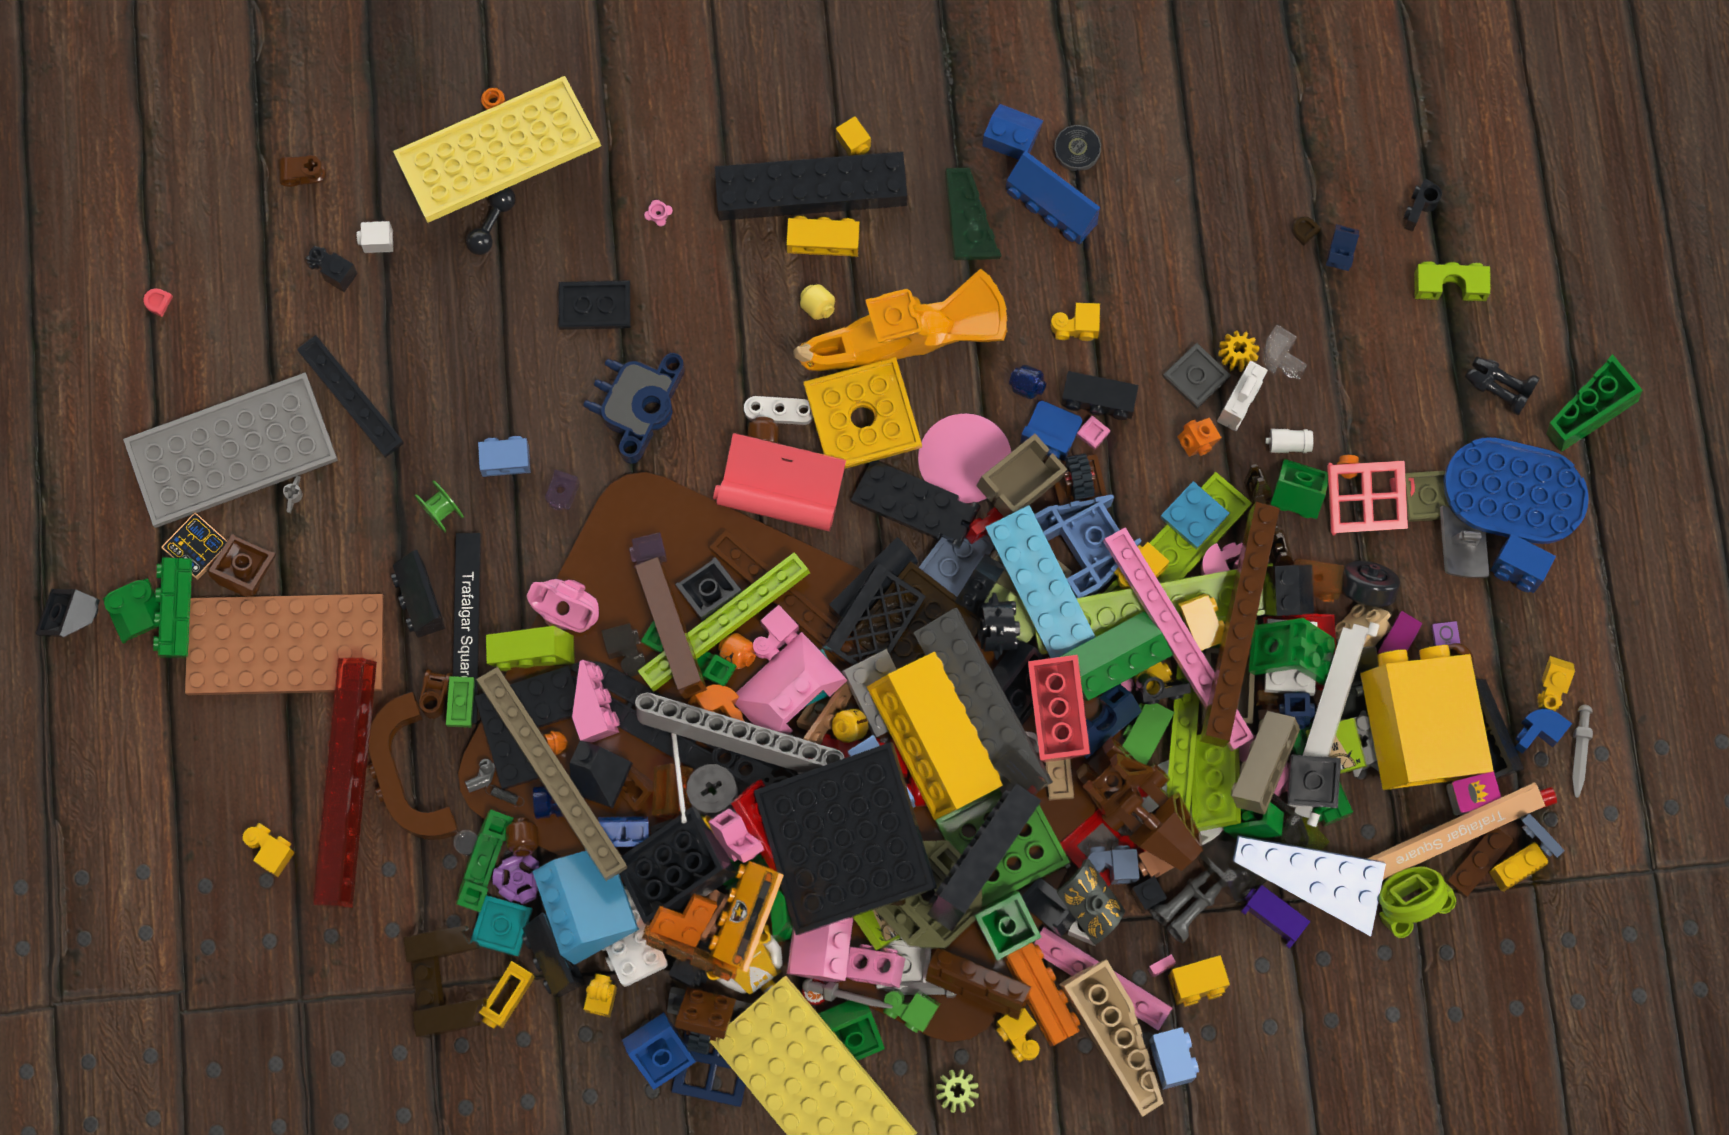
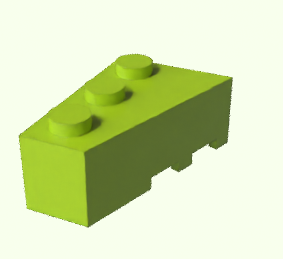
M556 626L486 635L487 664L495 668L498 667L500 671H508L513 667L530 668L533 666L575 664L574 636Z

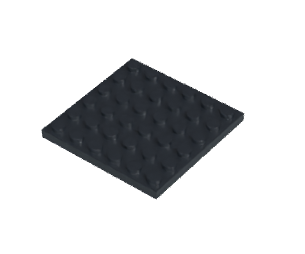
M892 742L754 790L777 872L784 875L781 886L796 935H802L937 889Z

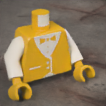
M764 926L765 933L761 934L747 972L728 963H724L721 966L723 969H720L719 964L716 961H712L711 963L715 970L708 971L705 969L707 977L711 980H717L726 987L740 993L751 995L760 988L765 994L775 985L772 978L781 973L780 968L782 966L781 946L770 935L769 926Z

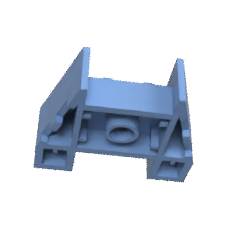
M1113 495L1096 497L1093 500L1070 502V504L1061 506L1053 505L1034 514L1047 541L1061 534L1083 569L1067 578L1076 598L1098 594L1115 576L1114 572L1118 568L1103 542L1105 538L1120 531L1107 511V508L1113 502ZM1140 538L1134 541L1137 547L1141 544Z

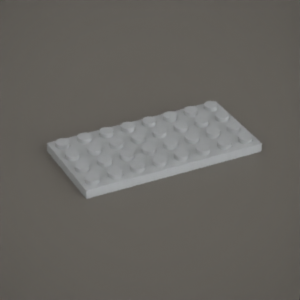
M306 372L123 439L155 528L190 516L194 512L198 513L338 461Z

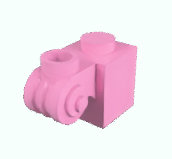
M780 605L761 620V627L769 634V637H758L754 640V653L759 658H767L771 661L780 652L778 650L785 644L788 645L798 636L799 626Z

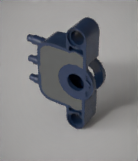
M676 353L665 355L657 370L636 361L621 364L615 360L606 359L605 366L618 372L614 383L611 385L597 379L594 386L608 393L602 406L588 400L583 404L589 411L602 416L606 427L624 435L619 448L621 457L627 463L638 462L653 436V431L665 427L671 420L673 414L671 398L685 372L683 359ZM671 363L679 365L677 370L671 371L667 369ZM649 403H657L661 406L658 412L653 414L646 413L644 408ZM629 446L637 448L633 454H627L625 449Z

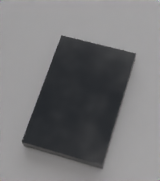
M630 281L559 282V330L631 328Z

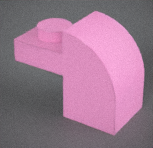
M1235 542L1228 544L1222 548L1223 551H1220L1217 543L1212 545L1203 557L1200 567L1201 575L1228 571L1227 564L1239 559L1243 543L1238 545Z
M728 808L709 821L714 836L734 862L739 859L745 863L764 850L761 841L747 832L742 817Z

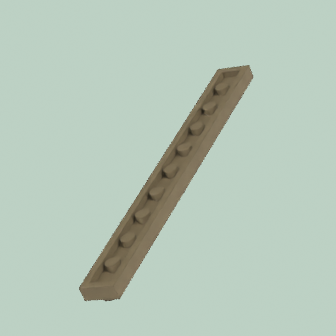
M496 667L476 679L604 880L608 881L626 870V863L500 669Z

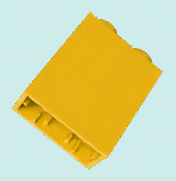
M1438 645L1419 650L1421 660L1408 661L1407 650H1394L1378 654L1379 666L1360 673L1383 790L1457 781L1493 772L1470 654L1450 656L1448 645Z

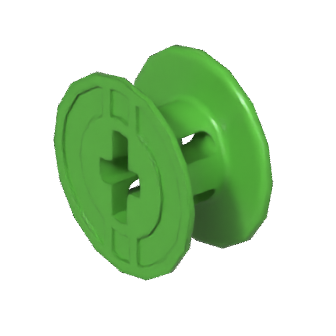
M433 480L432 483L438 491L426 502L418 495L414 496L435 524L446 533V529L441 523L442 519L452 511L460 518H464V516L448 494Z

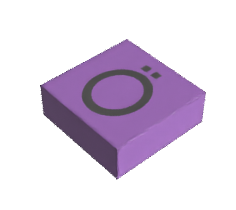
M1457 621L1432 624L1434 646L1460 643Z

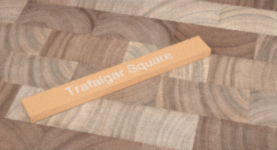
M1532 783L1368 859L1386 863L1384 880L1401 870L1415 866L1544 807L1545 804L1536 783Z

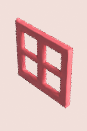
M1404 461L1340 465L1329 463L1327 465L1332 535L1342 532L1408 529ZM1394 471L1395 492L1372 493L1371 472ZM1361 473L1362 494L1339 495L1338 474ZM1396 498L1397 520L1374 521L1373 500ZM1362 500L1363 522L1340 523L1339 502Z

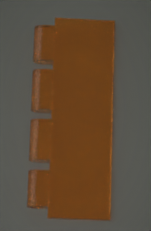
M645 925L642 939L646 940L645 945L659 951L665 948L667 949L666 954L684 962L686 959H690V965L706 972L712 969L713 975L729 981L731 978L735 979L737 975L736 967L713 957L710 953L697 947L650 931L649 926Z

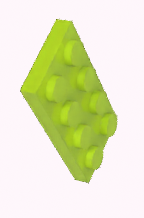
M1201 734L1197 735L1192 783V818L1199 831L1241 823V808H1237L1231 796L1232 786L1234 783H1237L1240 777L1239 748L1231 751L1228 745L1223 748L1200 742Z

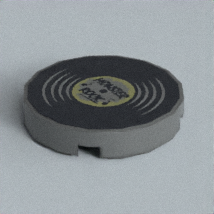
M1083 125L1066 127L1055 140L1054 151L1056 159L1064 168L1070 171L1088 170L1096 164L1100 157L1101 142L1099 136L1092 129Z

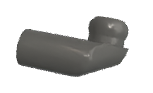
M483 759L479 763L480 769L477 777L465 781L469 793L491 783L495 773V765L491 760Z

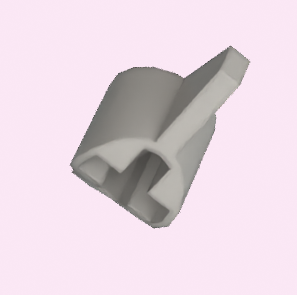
M296 476L292 484H287L283 488L284 496L288 500L287 513L290 514L293 504L302 499L303 493L299 487L300 476Z

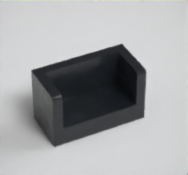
M1040 877L1022 896L1028 911L1061 937L1076 921L1058 896L1057 890Z

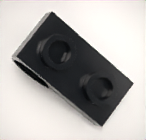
M1426 179L1423 180L1421 187L1416 185L1411 199L1415 200L1413 207H1407L1403 217L1404 220H1407L1404 229L1413 232L1421 212H1431L1436 209L1442 197V191L1439 186ZM1424 195H1431L1434 197L1435 200L1429 201L1424 197Z
M1145 672L1136 681V696L1145 704H1156L1160 702V699L1168 697L1172 700L1184 697L1183 694L1191 693L1190 683L1182 678L1163 682L1154 674ZM1154 680V687L1147 691V684Z

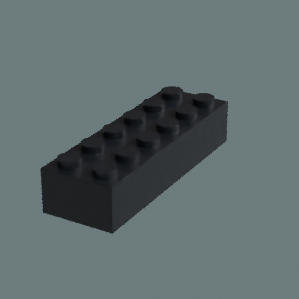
M1017 783L1012 791L1006 789L928 904L932 907L927 915L950 931H953L1042 800Z

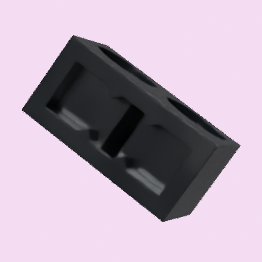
M985 554L955 602L976 615L979 603L986 601L1005 570L1004 565Z

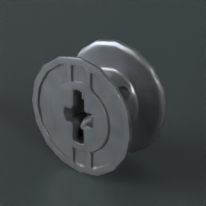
M707 764L691 774L687 783V795L692 807H695L700 815L715 818L728 808L733 809L731 803L738 797V787L733 775L726 768L717 764ZM713 787L717 793L712 795L708 789Z

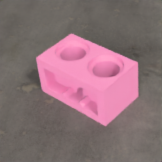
M860 944L859 948L850 947L846 978L858 982L900 988L905 958L898 955L897 950L883 948L882 952L874 951L875 948L873 946ZM867 958V965L861 969L862 960ZM890 961V969L884 973V965Z

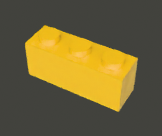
M804 216L788 218L787 253L858 257L859 222L850 218H844L841 221L831 220L827 217H820L817 220L808 219Z

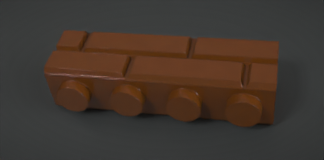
M937 948L931 959L925 980L1004 1015L1007 1014L1016 1020H1019L1028 1002L1031 990L1029 985L941 948Z

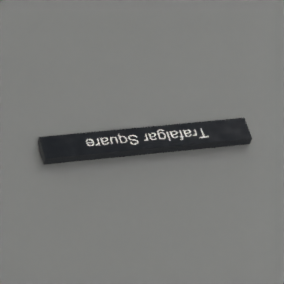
M456 533L453 677L475 678L472 725H478V706L475 696L478 695L476 679L479 677L481 533Z

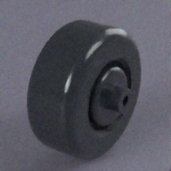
M1353 561L1343 568L1339 587L1345 596L1357 603L1372 607H1385L1395 602L1401 583L1398 575L1383 565L1369 561Z

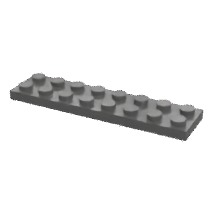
M952 609L913 632L925 655L935 651L937 657L942 661L943 669L948 679L952 681L960 702L966 708V714L971 724L975 726L977 735L983 747L988 751L989 759L994 769L1000 775L1003 786L999 787L1002 795L1006 789L1012 791L1016 783L1026 790L1034 785L1038 789L1037 791L1053 783L958 609Z

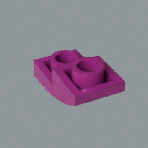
M1401 611L1389 633L1385 636L1377 651V655L1394 650L1405 649L1408 651L1422 623Z

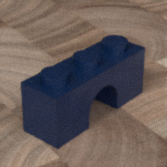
M1121 684L1109 689L1099 697L1103 704V709L1095 720L1089 721L1086 718L1090 754L1084 755L1086 759L1096 752L1111 736L1113 737L1142 712L1132 693Z

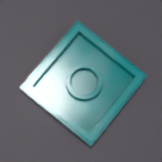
M486 895L470 943L477 941L480 947L519 957L524 942L523 936L525 935L522 928L530 922L533 908Z

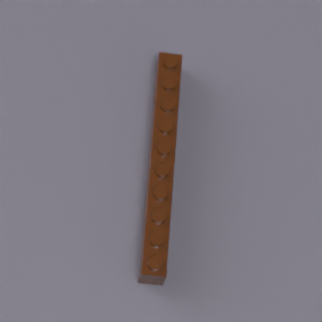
M1256 502L1249 511L1200 742L1224 748L1231 739L1280 510L1278 507Z

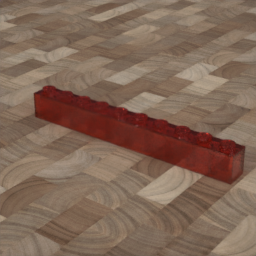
M338 658L313 905L353 908L377 667L376 661L365 658Z

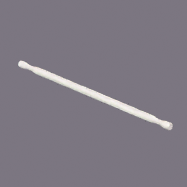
M672 733L679 803L682 813L681 820L682 823H686L677 735Z

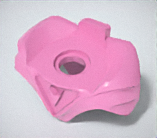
M553 579L546 582H534L527 593L529 604L544 618L549 626L570 629L575 632H584L598 620L599 607L596 598L584 591L585 585L575 580L562 581ZM561 601L569 604L570 609L566 615H560L557 611V606Z

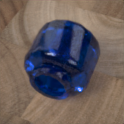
M1022 365L1020 368L1016 367L1014 369L1009 384L1012 385V391L1015 394L1027 399H1034L1038 394H1043L1047 382L1044 381V373L1041 370L1029 365Z

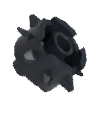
M993 593L992 597L989 598V603H979L977 617H982L980 618L978 638L983 652L993 651L995 660H998L1003 650L1017 649L1020 623L1014 619V615H1016L1015 601L999 602L996 593Z

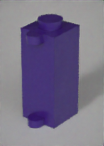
M1263 885L1258 890L1253 887L1245 898L1248 904L1241 912L1246 915L1249 911L1288 941L1286 947L1289 949L1310 923L1308 919Z

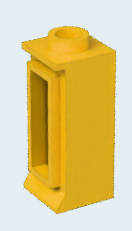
M511 961L504 975L487 999L486 1007H482L478 1012L483 1016L482 1022L493 1029L496 1025L503 1028L535 976ZM511 975L521 981L501 1013L497 1014L490 1008Z

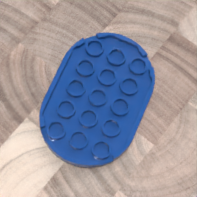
M1499 438L1477 439L1460 448L1451 458L1444 474L1446 500L1452 511L1461 521L1479 531L1508 538L1511 534H1514L1535 544L1554 543L1569 536L1583 521L1589 501L1584 477L1580 476L1574 468L1575 465L1569 459L1551 450Z

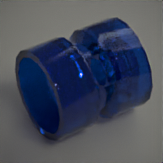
M544 786L533 787L535 818H550L552 814H555L556 817H564L557 805L552 803L553 799Z

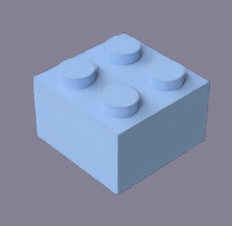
M1183 1027L1158 1033L1150 1038L1149 1043L1162 1090L1190 1083L1196 1078V1073L1199 1072L1196 1058H1191L1190 1056L1191 1039L1188 1032L1184 1033Z

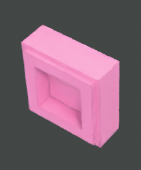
M1091 416L1077 432L1076 436L1095 450L1111 430Z
M1171 954L1149 966L1148 971L1151 977H1156L1172 968L1176 961Z

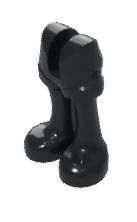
M1476 357L1472 363L1475 369H1469L1465 378L1479 391L1485 392L1488 390L1510 405L1512 413L1519 416L1540 378L1532 375L1527 380H1520L1500 369L1498 362L1492 359L1487 360ZM1495 380H1497V381H1499V382H1501V383L1507 385L1508 387L1514 389L1515 391H1517V392L1519 393V395H1516V394H1514V393H1512V392H1510V391L1504 389L1503 387H1501L1500 385H1498V384L1495 382Z

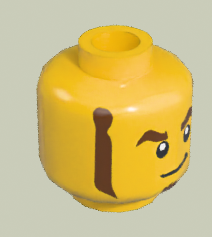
M848 709L837 713L832 721V731L835 737L842 742H853L862 739L868 731L866 715L858 709Z

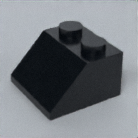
M1312 564L1267 566L1265 575L1266 616L1314 614Z

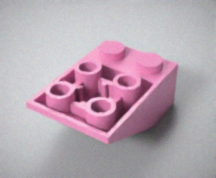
M585 660L579 663L572 718L580 741L593 743L619 733L617 726L620 725L616 712H612L609 705L612 699L608 689H604L601 680L604 677L599 665L596 666L595 663Z

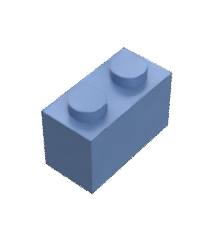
M512 436L508 440L499 441L497 438H488L484 442H478L479 465L483 477L531 473L527 438L523 439L521 436Z

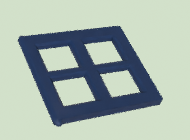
M685 1030L683 1041L687 1046L689 1035L686 1034ZM715 1047L713 1054L708 1053V1055L690 1051L696 1062L710 1064L706 1088L685 1085L686 1068L675 1075L672 1093L741 1107L746 1085L739 1076H737L733 1095L712 1090L717 1066L732 1069L725 1059L720 1056Z

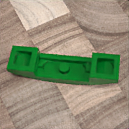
M653 621L642 638L641 643L661 654L664 648ZM705 652L697 659L703 678L723 687L727 684L737 667L722 657L709 652Z
M489 810L467 863L457 897V905L477 912L481 911L503 841H506V827L512 823L513 817Z

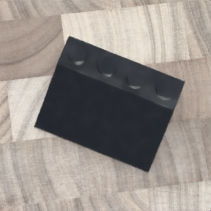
M695 807L685 811L686 823H682V814L621 856L627 865V869L622 871L620 875L645 925H650L659 906L683 913L693 893L706 897L737 874L728 854Z

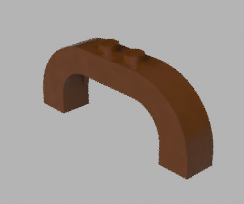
M410 692L387 703L373 720L368 737V748L372 761L369 769L372 778H377L380 787L376 788V792L380 802H385L390 815L402 829L422 839H446L459 834L450 807H446L434 812L424 813L410 807L392 754V742L397 732L406 725L423 720L416 696L413 692Z

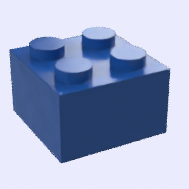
M1511 534L1501 548L1490 571L1495 573L1494 575L1502 581L1509 580L1517 584L1516 587L1521 591L1534 593L1544 581L1556 556Z

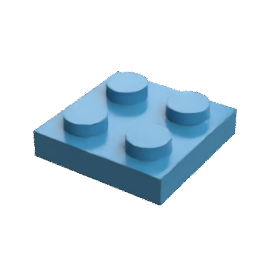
M1193 481L1166 509L1160 518L1197 550L1229 516V512Z

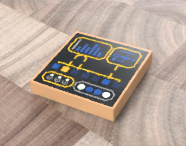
M194 512L161 548L172 558L192 559V576L198 580L212 566L227 540Z

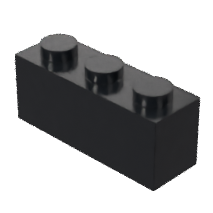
M1068 371L1061 405L1066 406L1068 410L1072 411L1088 410L1089 413L1097 416H1102L1103 414L1113 415V418L1117 420L1132 419L1139 385Z

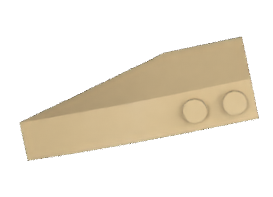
M1107 959L1079 971L1060 983V988L1065 993L1084 1028L1140 1115L1143 1117L1162 1105L1163 1099L1155 1073L1151 1067L1150 1057L1143 1041L1142 1031L1135 1015L1133 1002Z

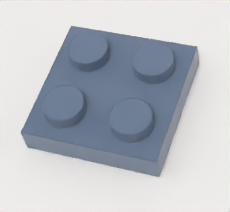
M1530 813L1522 820L1525 823L1522 828L1531 838L1537 836L1543 842L1540 847L1549 857L1553 854L1558 857L1565 851Z

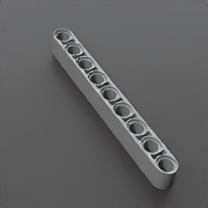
M642 693L635 701L637 719L644 725L801 773L844 759L843 753L839 750L652 693Z

